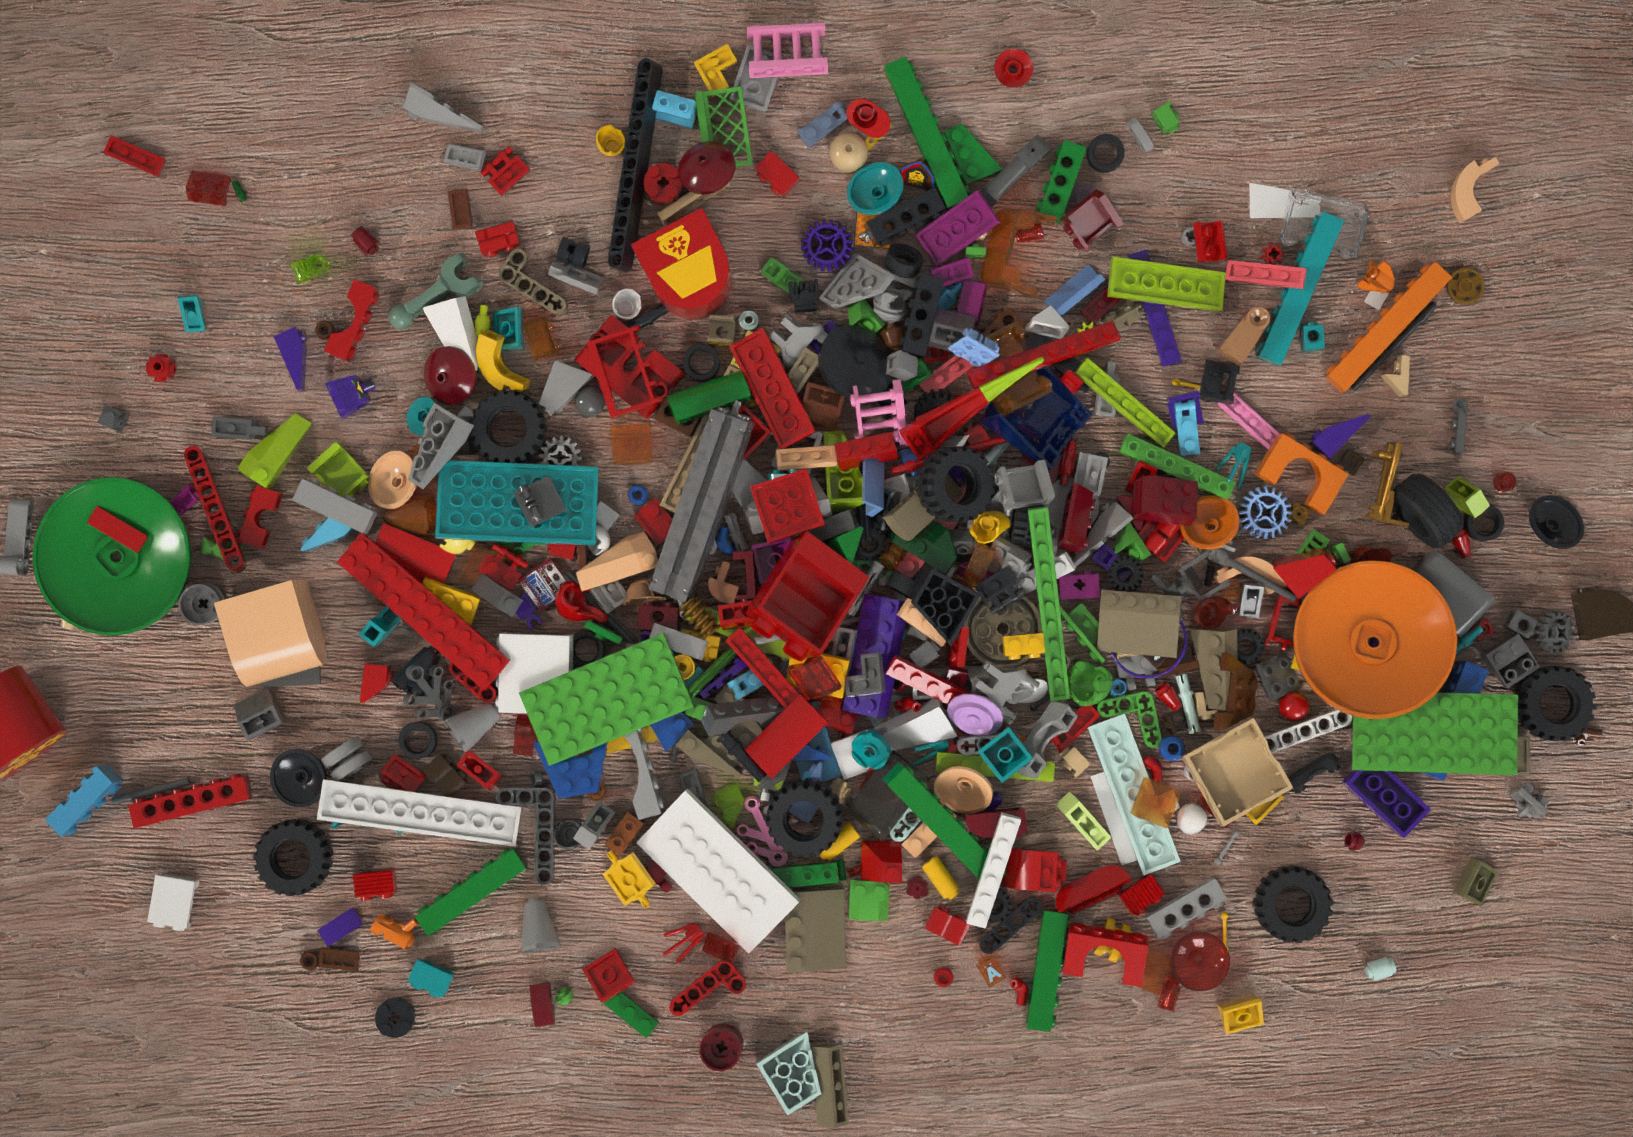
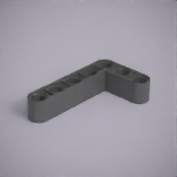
M550 787L501 788L496 795L497 801L501 805L536 806L535 878L539 884L547 885L555 877V841L553 839L556 809L555 792ZM503 791L510 792V801L502 799ZM523 791H528L531 794L529 801H524L521 798ZM542 791L550 793L551 798L549 801L546 802L541 799ZM542 811L550 813L549 821L542 820ZM545 830L550 833L549 841L542 840L540 836L542 831ZM543 850L550 853V859L547 861L543 860L540 856ZM542 870H547L550 873L549 880H543L540 877Z

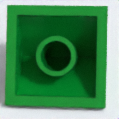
M863 527L855 528L824 544L853 564Z

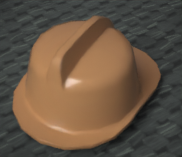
M641 580L630 585L627 590V600L623 604L626 606L643 605L644 602L667 600V598L656 597L654 591L649 589L650 583Z

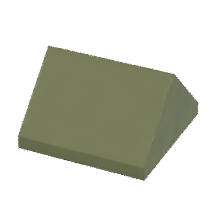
M1470 858L1453 893L1482 906L1499 871L1478 859Z

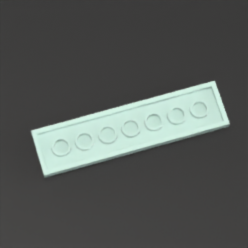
M1125 713L1089 726V734L1142 874L1146 875L1181 862Z

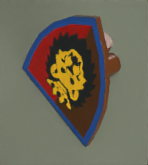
M917 159V161L911 162L899 170L906 186L925 191L935 186L933 173L924 163L923 159Z

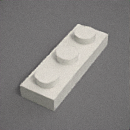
M1066 551L1054 557L1056 579L1076 569ZM1033 567L1023 576L1025 581L1021 587L1025 589L1026 594L1037 589L1035 569Z

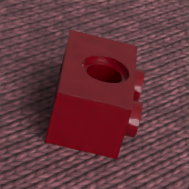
M644 602V606L639 605L637 629L652 630L654 623L678 631L679 608H675V604L663 603V607H657L654 602ZM656 611H661L664 614V619L661 622H656L653 618Z

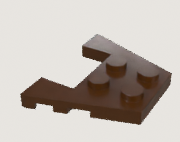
M1221 653L1220 670L1231 673L1227 712H1215L1214 730L1223 731L1252 716L1256 707L1257 675L1230 653Z

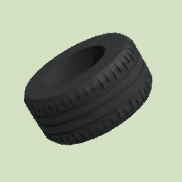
M1420 473L1411 474L1392 490L1394 491L1393 508L1402 522L1409 523L1407 528L1426 545L1432 548H1442L1463 530L1464 520L1459 509L1446 492L1427 476Z

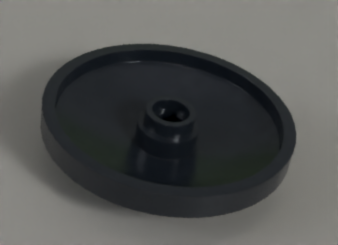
M846 325L836 328L829 333L820 346L818 353L820 372L827 384L843 397L850 399V395L854 394L853 386H857L858 395L883 392L893 378L886 374L887 356L891 355L890 349L886 347L881 337L865 327Z

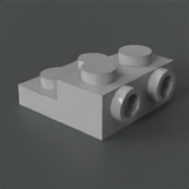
M998 536L992 544L984 568L995 574L1008 565L1019 581L1013 585V588H1020L1025 581L1023 576L1031 566L1029 560L1032 554Z

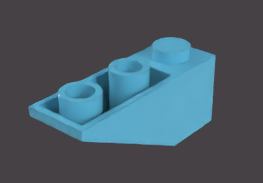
M328 518L325 522L322 521L316 526V532L312 537L309 535L302 542L303 547L300 550L308 552L348 537L354 529Z

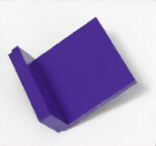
M1199 391L1167 397L1173 430L1177 429L1174 402L1177 401L1184 403L1194 399L1197 424L1204 423L1198 398L1200 396ZM1188 410L1182 411V416L1189 415Z

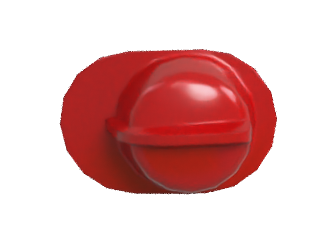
M856 99L848 105L846 113L849 123L872 138H880L889 131L890 118L888 114L873 101Z

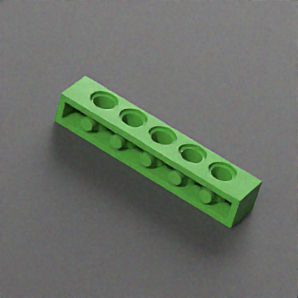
M1130 434L1125 435L1118 450V454L1135 462L1141 460L1157 467L1158 472L1171 478L1198 481V490L1209 495L1229 499L1236 484L1233 480L1228 482V478Z

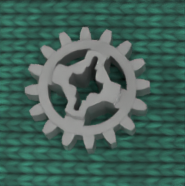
M560 436L559 441H557L555 437H552V443L546 441L547 448L541 447L544 454H540L539 457L544 458V461L540 464L550 465L548 462L550 460L556 465H566L568 462H573L571 466H580L577 464V461L582 460V458L577 454L581 450L575 449L577 446L576 442L572 445L570 444V438L564 441V437ZM558 445L553 453H549L552 447ZM565 445L572 450L573 455L565 451ZM562 452V455L570 458L562 459V463H559V460L552 456H558Z

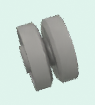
M358 736L340 745L321 759L326 768H332L339 764L331 773L334 781L340 782L347 777H351L373 760L368 751H362L355 755L363 746Z

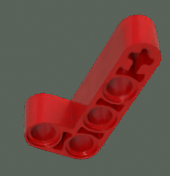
M723 958L671 1000L670 1011L675 1016L685 1014L722 983L732 993L740 994L745 990L746 979L730 959ZM726 963L730 966V971L722 973L719 966ZM712 976L715 983L709 986L705 984L704 978ZM740 979L743 986L741 988H734L732 981ZM690 989H697L700 995L697 998H692L689 995ZM686 998L687 1001L682 1005V1010L674 1008L675 1002L679 1004Z

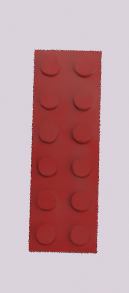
M762 327L730 345L729 348L779 448L786 449L816 433L765 328Z

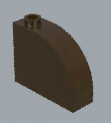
M1589 587L1576 589L1577 593L1571 594L1579 640H1590L1633 632V603L1624 595L1611 590L1589 591Z

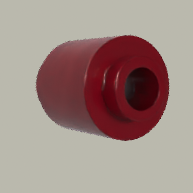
M360 226L351 234L353 242L364 255H373L379 250L378 245L380 242L368 228Z

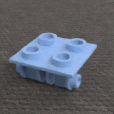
M965 328L962 333L964 337L947 348L956 356L966 359L971 365L976 367L983 366L1000 356L998 344L987 337L983 338L982 334H979L972 328Z

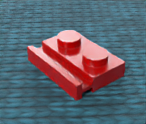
M655 498L635 513L634 517L654 543L659 546L666 540L673 519L664 507L660 506L657 498Z

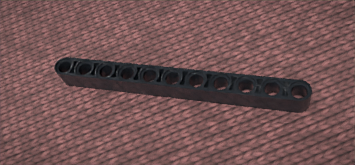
M648 58L640 60L637 66L608 255L609 265L623 272H628L634 262L635 253L631 244L637 241L645 190L644 178L648 171L657 112L652 109L657 90L660 91L663 73L662 66Z

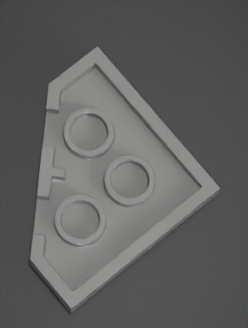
M854 253L819 299L833 309H837L883 293L895 277L861 255Z

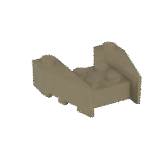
M727 684L714 699L718 704L737 701L734 696L736 694ZM754 720L740 722L730 729L738 742H742L744 750L763 732L758 722ZM689 729L676 744L678 748L692 759L735 776H742V773L735 768L739 762L734 755H729L728 750L722 743L716 741L722 734L711 735L704 742Z

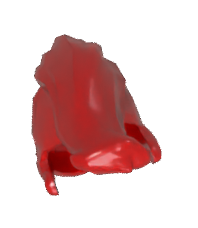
M574 581L563 582L555 595V603L559 615L575 622L596 620L602 625L606 624L607 614L594 606L587 605L586 598L579 584Z

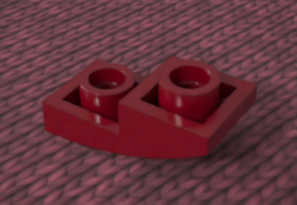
M551 984L530 985L531 1007L535 1027L555 1025Z

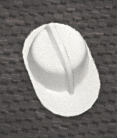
M1035 679L1040 682V685L1037 688L1031 684L1036 689L1034 693L1030 692L1023 685L1018 684L1006 701L1010 704L1036 702L1047 693V682L1043 679Z

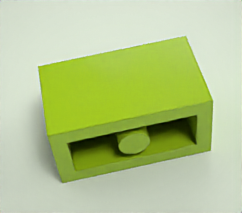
M1459 476L1443 488L1457 508L1473 518L1481 515L1490 506L1479 488Z

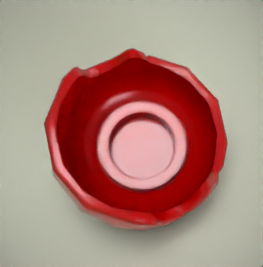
M1290 692L1280 699V714L1288 721H1300L1309 713L1310 704L1308 698L1302 693Z

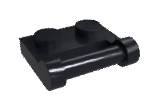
M1206 359L1199 390L1200 396L1198 398L1228 405L1234 404L1235 397L1233 394L1240 366ZM1224 372L1229 373L1225 395L1220 394Z

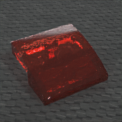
M822 656L807 658L804 663L790 665L786 670L807 700L826 696L842 687Z

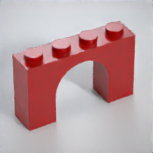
M1070 923L1063 974L1083 977L1085 958L1088 952L1098 946H1109L1119 951L1124 958L1125 966L1122 984L1142 987L1149 936L1142 933H1128L1119 929H1105L1101 926L1092 927L1082 923Z

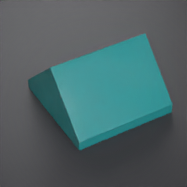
M514 307L493 311L494 332L505 337L501 351L525 350L524 311L522 308Z

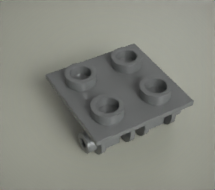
M549 476L529 486L522 485L518 491L513 493L531 528L567 511Z
M1286 651L1263 662L1254 664L1256 667L1254 670L1261 678L1259 681L1263 682L1261 686L1265 687L1266 697L1270 701H1274L1301 687L1294 669L1291 668Z

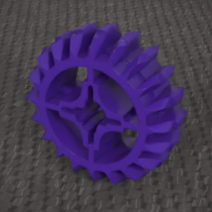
M822 219L821 226L818 221H815L816 228L814 229L809 225L808 229L811 233L806 231L803 233L808 239H801V243L806 244L801 247V251H807L803 254V258L810 257L807 261L808 265L813 261L815 262L813 269H817L818 265H821V272H824L825 266H828V271L832 272L833 265L836 270H839L838 263L840 262L845 266L846 262L843 258L849 260L851 257L846 252H853V248L848 247L853 244V240H847L851 237V233L844 234L847 227L844 226L839 229L840 222L833 226V219H830L829 225L826 224L825 219ZM832 231L835 234L825 237L819 232ZM815 237L820 246L813 254L810 245ZM839 238L843 242V250L840 254L834 247ZM822 241L825 243H829L832 241V244H830V247L832 249H829L827 247L825 249H822ZM824 254H829L835 259L821 260L819 259V257H821Z

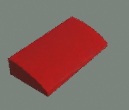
M385 523L382 524L375 541L422 583L426 577L445 584L457 554L446 552L436 544Z
M799 694L745 751L773 779L829 721L805 697Z

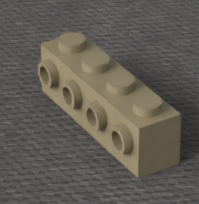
M824 1043L812 1046L813 1061L821 1090V1095L816 1097L818 1126L837 1128L847 1125L849 1120L842 1044Z

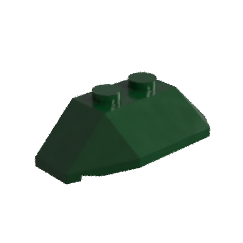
M934 520L910 541L902 539L892 529L887 530L885 534L893 543L945 574L949 573L957 559L949 529Z

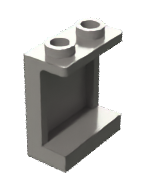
M1045 460L1037 461L1032 466L1005 469V466H1002L995 473V483L1000 490V502L1004 505L1005 510L1049 504L1055 497Z

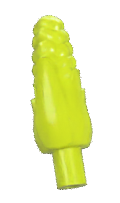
M480 305L479 315L475 319L477 339L480 333L490 329V317L487 316L488 306Z

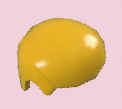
M612 125L603 126L598 130L596 145L602 154L613 157L621 154L625 149L626 139L621 130L614 128Z

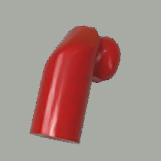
M1144 756L1142 761L1145 767L1148 766L1152 770L1153 781H1162V764L1154 756Z

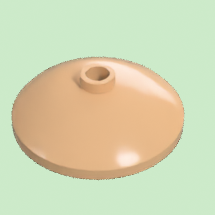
M401 451L388 452L381 456L372 467L368 480V489L372 500L378 506L386 509H395L405 504L413 495L416 485L408 480L413 459L408 454Z
M955 766L944 769L937 775L934 782V791L941 799L940 802L949 809L959 813L972 814L983 811L989 806L993 797V789L987 778L978 771L968 767Z

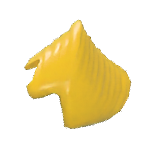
M985 511L983 514H978V518L973 520L970 533L979 543L994 542L1002 532L1010 528L1011 522L1000 511Z

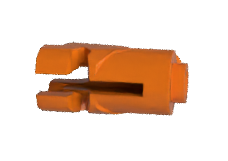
M380 913L375 919L370 932L377 936L380 933H384V940H388L404 950L406 947L411 948L416 939L413 936L415 932L411 929L419 924L414 917L406 924L397 923L394 921L395 919Z

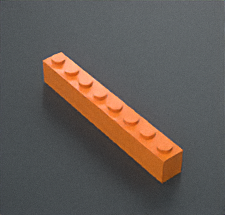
M1436 261L1430 265L1426 263L1419 271L1421 275L1417 279L1413 277L1407 283L1408 289L1404 293L1400 291L1393 298L1395 303L1391 307L1387 305L1380 312L1382 317L1377 322L1373 320L1366 327L1367 333L1364 336L1360 334L1353 341L1355 344L1351 350L1347 348L1339 356L1341 358L1339 363H1333L1326 370L1328 374L1324 378L1340 393H1344L1450 281L1452 276Z

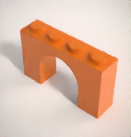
M1287 432L1285 434H1277L1254 475L1269 484H1276L1289 462L1297 458L1307 461L1314 469L1315 484L1303 505L1319 515H1325L1349 474L1344 471L1345 468L1337 463L1333 465L1328 462L1329 458L1325 455L1312 452V447L1296 442V438Z

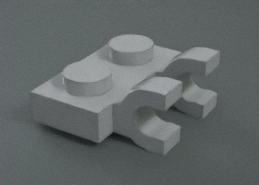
M1142 655L1117 659L1126 669L1139 675H1153L1152 672L1158 671ZM1115 662L1118 678L1125 679L1127 691L1135 690L1136 685L1133 675L1125 672ZM1145 678L1146 687L1156 685L1155 679Z

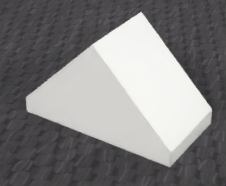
M1052 306L1034 316L1025 327V331L1061 339L1069 330V325Z

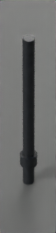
M1431 301L1350 387L1356 391L1420 324L1423 325L1428 320V316L1437 308V305Z

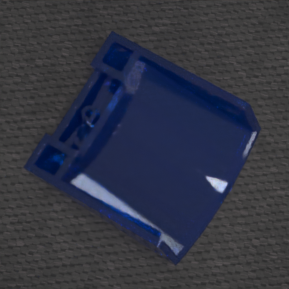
M1045 366L1028 372L990 401L979 422L1034 461L1045 460L1047 469L1050 471L1061 458L1060 453L1078 429L1083 428L1092 413Z

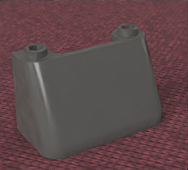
M1437 551L1425 553L1412 569L1431 582L1444 597L1454 618L1457 640L1495 602V598Z

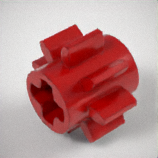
M1271 242L1269 249L1266 247L1261 249L1264 255L1260 256V259H1264L1265 264L1276 265V261L1278 263L1283 262L1281 256L1285 252H1281L1280 244L1276 247ZM1271 251L1272 254H1276V257L1274 259L1272 256H1269V253Z

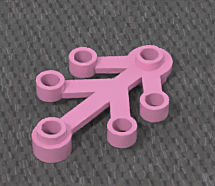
M754 795L748 796L744 801V806L748 811L752 812L761 832L741 824L737 828V833L740 836L747 835L767 842L770 850L757 846L755 842H749L746 846L748 847L750 844H753L755 846V850L752 851L753 853L768 857L769 862L773 866H783L787 862L788 854L782 851L783 847L781 845L777 847L774 843V837H770L768 833L769 828L759 810L760 800ZM754 800L756 802L755 807H750L748 802ZM740 827H746L747 832L745 834L740 833ZM777 853L782 856L779 861L774 858V855Z

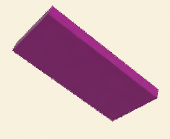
M978 189L919 231L915 236L936 267H938L1001 221Z

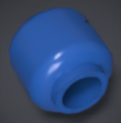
M1173 735L1165 736L1159 742L1158 752L1165 760L1177 761L1184 755L1185 745L1179 737Z

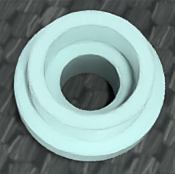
M744 311L739 317V324L745 330H753L758 325V316L753 311ZM746 317H751L752 322L749 324L746 323Z

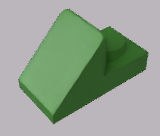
M865 299L848 306L849 325L858 323L861 327H865L874 333H877L886 325Z
M1130 522L1117 532L1115 554L1126 548L1129 556L1134 561H1139V563L1151 555Z

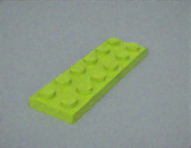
M1112 257L1107 297L1221 312L1223 311L1226 272Z

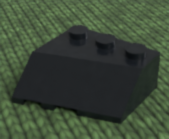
M925 563L915 579L911 603L951 646L978 601L980 594L973 588Z

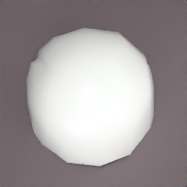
M625 288L618 291L612 300L614 314L624 320L635 318L642 308L641 296L633 289Z
M596 524L595 545H588L593 555L598 556L609 549L611 541L608 531L601 525Z
M1188 803L1179 809L1177 813V826L1184 833L1190 835L1199 833L1206 825V811L1199 804Z

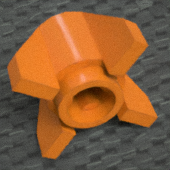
M1371 260L1369 262L1370 269L1366 272L1365 278L1363 277L1357 282V286L1362 290L1376 291L1384 294L1394 288L1395 278L1390 263L1383 260L1380 264H1377Z

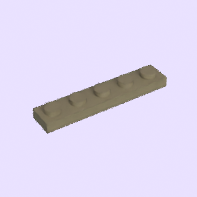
M808 347L804 348L788 373L798 396L819 365L818 354ZM762 414L759 420L770 430ZM772 433L769 435L767 440L771 439V437L773 436Z

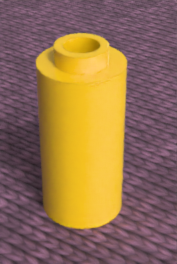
M849 821L842 826L839 836L827 851H822L820 857L823 860L828 859L831 861L860 838V835Z
M937 855L921 866L943 899L948 897L951 900L959 894L957 890L960 887Z

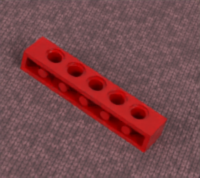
M241 773L229 776L230 780L222 781V778L211 780V785L203 786V783L191 785L192 790L184 791V788L172 790V795L165 796V793L152 795L153 799L146 801L145 797L133 800L134 804L128 806L133 829L252 799L253 795L248 775L242 777ZM227 785L231 786L233 790L230 796L225 793ZM207 790L213 792V799L211 801L206 798ZM188 795L193 796V805L187 803ZM169 800H173L175 803L173 810L168 808ZM150 805H154L156 808L154 815L149 813L148 808Z

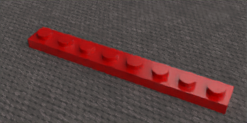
M1111 321L968 370L967 375L973 389H976L1040 357H1043L1044 361L1031 371L1118 342L1121 336L1114 322Z

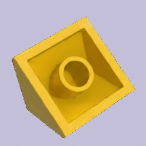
M1256 994L1217 1004L1226 1035L1264 1024L1262 1001Z

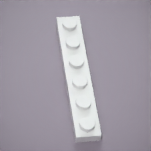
M1001 812L968 912L967 924L986 928L1021 822L1020 817Z

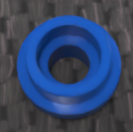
M635 485L629 490L628 497L632 503L640 505L647 500L648 492L645 487ZM637 491L642 493V497L639 499L635 498Z

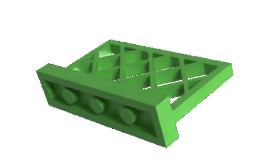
M742 86L695 92L701 141H714V137L720 132L727 138L723 143L724 145L730 140L738 146L733 153L734 157L740 148L747 153L748 161L739 162L735 159L736 167L753 165ZM738 92L739 100L735 105L726 100L730 93ZM716 95L722 100L714 108L708 103V96ZM723 102L732 107L727 116L718 111ZM734 110L742 115L738 125L728 119ZM715 113L724 118L718 128L711 123V118ZM726 121L735 126V129L729 136L720 130ZM737 129L743 132L745 136L741 144L731 138Z

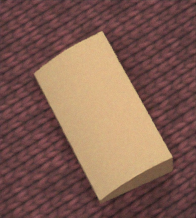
M730 182L721 190L711 194L701 195L688 192L658 212L657 216L663 225L667 226L728 187Z

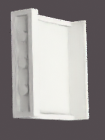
M507 632L499 634L496 641L497 649L511 661L496 678V687L499 688V695L496 696L498 712L527 713L519 692L573 670L574 634L542 635L512 634Z

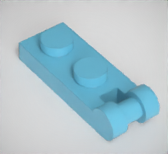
M1188 400V402L1181 403V401L1174 402L1180 456L1200 454L1195 400ZM1188 410L1189 415L1182 416V411Z
M752 670L727 683L728 687L732 688L736 694L734 696L737 701L764 685Z

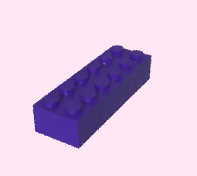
M864 594L849 676L862 675L861 655L880 652L882 653L885 693L846 697L845 693L842 710L876 718H888L895 678L887 675L885 669L895 655H900L906 621L899 617L897 613L905 601Z

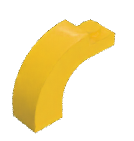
M488 329L480 333L476 346V358L485 379L498 390H505L510 387L511 390L522 392L529 388L531 380L511 372L502 361L501 349L505 337Z

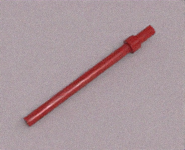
M1005 435L966 447L979 451L1006 443L1007 440ZM925 458L916 461L914 459L908 460L905 464L891 467L892 473L895 475L906 471H916V468L923 467L922 462Z

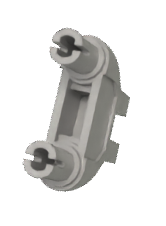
M787 313L782 319L781 324L792 332L791 335L787 337L775 328L769 338L781 347L784 366L787 369H791L804 348L812 340L816 339L822 344L829 334L824 331L822 324L799 323Z
M986 661L983 668L994 677L987 684L975 676L971 683L984 693V697L993 701L1001 709L1003 720L1010 725L1013 721L1009 717L1015 720L1016 714L1003 706L1018 684L1023 685L1030 692L1034 693L1036 689L1031 684L1038 688L1040 682L1030 677L1023 667L999 669L989 661Z

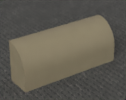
M947 473L945 490L948 497L954 501L962 494V491L949 473ZM919 485L883 517L896 535L908 541L912 540L935 519V516L927 513L926 510L928 508L922 507L920 503L922 498L917 495Z

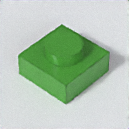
M970 244V247L965 249V257L984 259L986 256V248H983L981 244Z

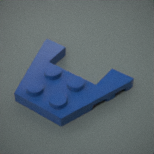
M534 742L535 749L558 798L562 799L599 792L604 758L607 753V743L594 747L593 754L570 757L549 766L540 743Z

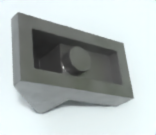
M1243 583L1238 611L1239 617L1259 618L1264 584Z

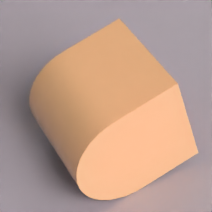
M290 580L214 603L231 662L240 681L246 687L326 664L327 653L324 635L308 581Z

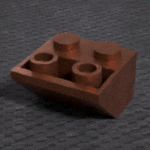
M807 382L802 404L812 424L835 431L844 397L832 388Z

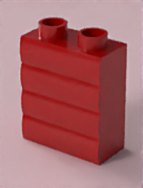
M805 531L791 540L745 613L754 619L751 628L755 632L769 639L775 634L786 642L783 651L791 658L802 662L805 657L810 659L823 653L870 577L814 535Z

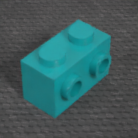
M419 957L407 982L411 983L410 986L417 990H422L423 988L429 991V995L440 998V996L444 997L447 994L456 973Z

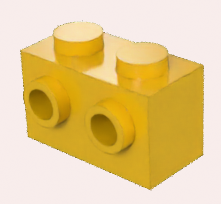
M1043 633L1002 637L1003 655L1009 656V660L1021 659V655L1027 654L1029 658L1041 657L1040 653H1045Z

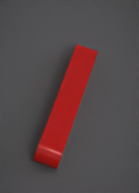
M189 446L184 451V459L224 563L233 573H241L246 568V560L206 456L198 447ZM199 453L198 458L192 461L191 456ZM201 471H205V472H206L205 475H204V477H202V478H198V477H197L199 472H201ZM212 488V493L205 496L204 492L206 489ZM214 506H219V510L216 513H211V509ZM225 523L226 528L223 531H218V526ZM228 541H233L232 547L225 549V544ZM235 559H240L239 564L235 567H232V561Z

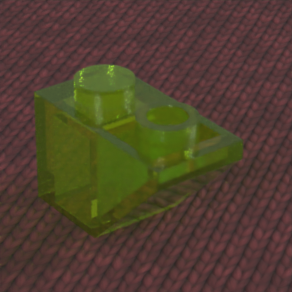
M737 782L715 791L716 796L713 797L717 808H722L724 814L721 817L725 826L729 825L730 829L735 826L745 801Z

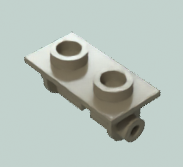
M1135 301L1128 302L1120 310L1106 314L1101 322L1105 324L1113 321L1119 331L1125 328L1123 320L1126 319L1127 324L1130 325L1141 319V316L1144 314L1140 309V304Z

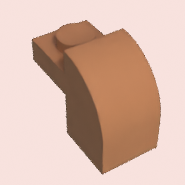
M723 561L722 565H717L715 575L718 576L717 580L709 577L708 587L715 599L726 604H732L736 601L740 587L725 582L731 564Z

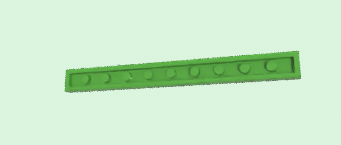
M1047 506L1028 509L1041 628L1044 635V654L1050 701L1070 699L1049 511Z

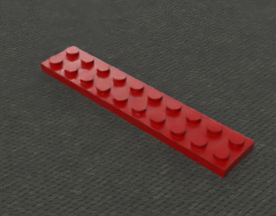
M360 533L337 561L340 566L484 691L488 689L511 661L368 535Z

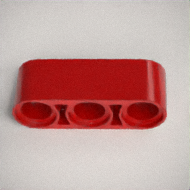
M452 662L449 664L450 673L482 702L490 703L496 700L498 690L493 684L488 687L493 691V696L491 699H486L482 688L478 685H470L469 677L463 672L457 673Z

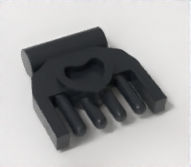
M814 279V291L812 280L809 281L810 291L808 290L807 280L804 281L805 288H803L802 281L799 282V291L796 281L794 282V291L793 282H788L790 299L793 303L797 304L794 305V312L817 311V305L814 302L818 300L819 296L818 279Z

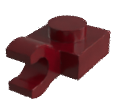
M652 860L645 869L654 882L667 893L673 886L664 878L667 873Z

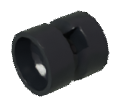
M563 237L557 251L556 261L564 264L571 262L572 266L583 269L588 259L590 245L583 242L576 244L573 239Z

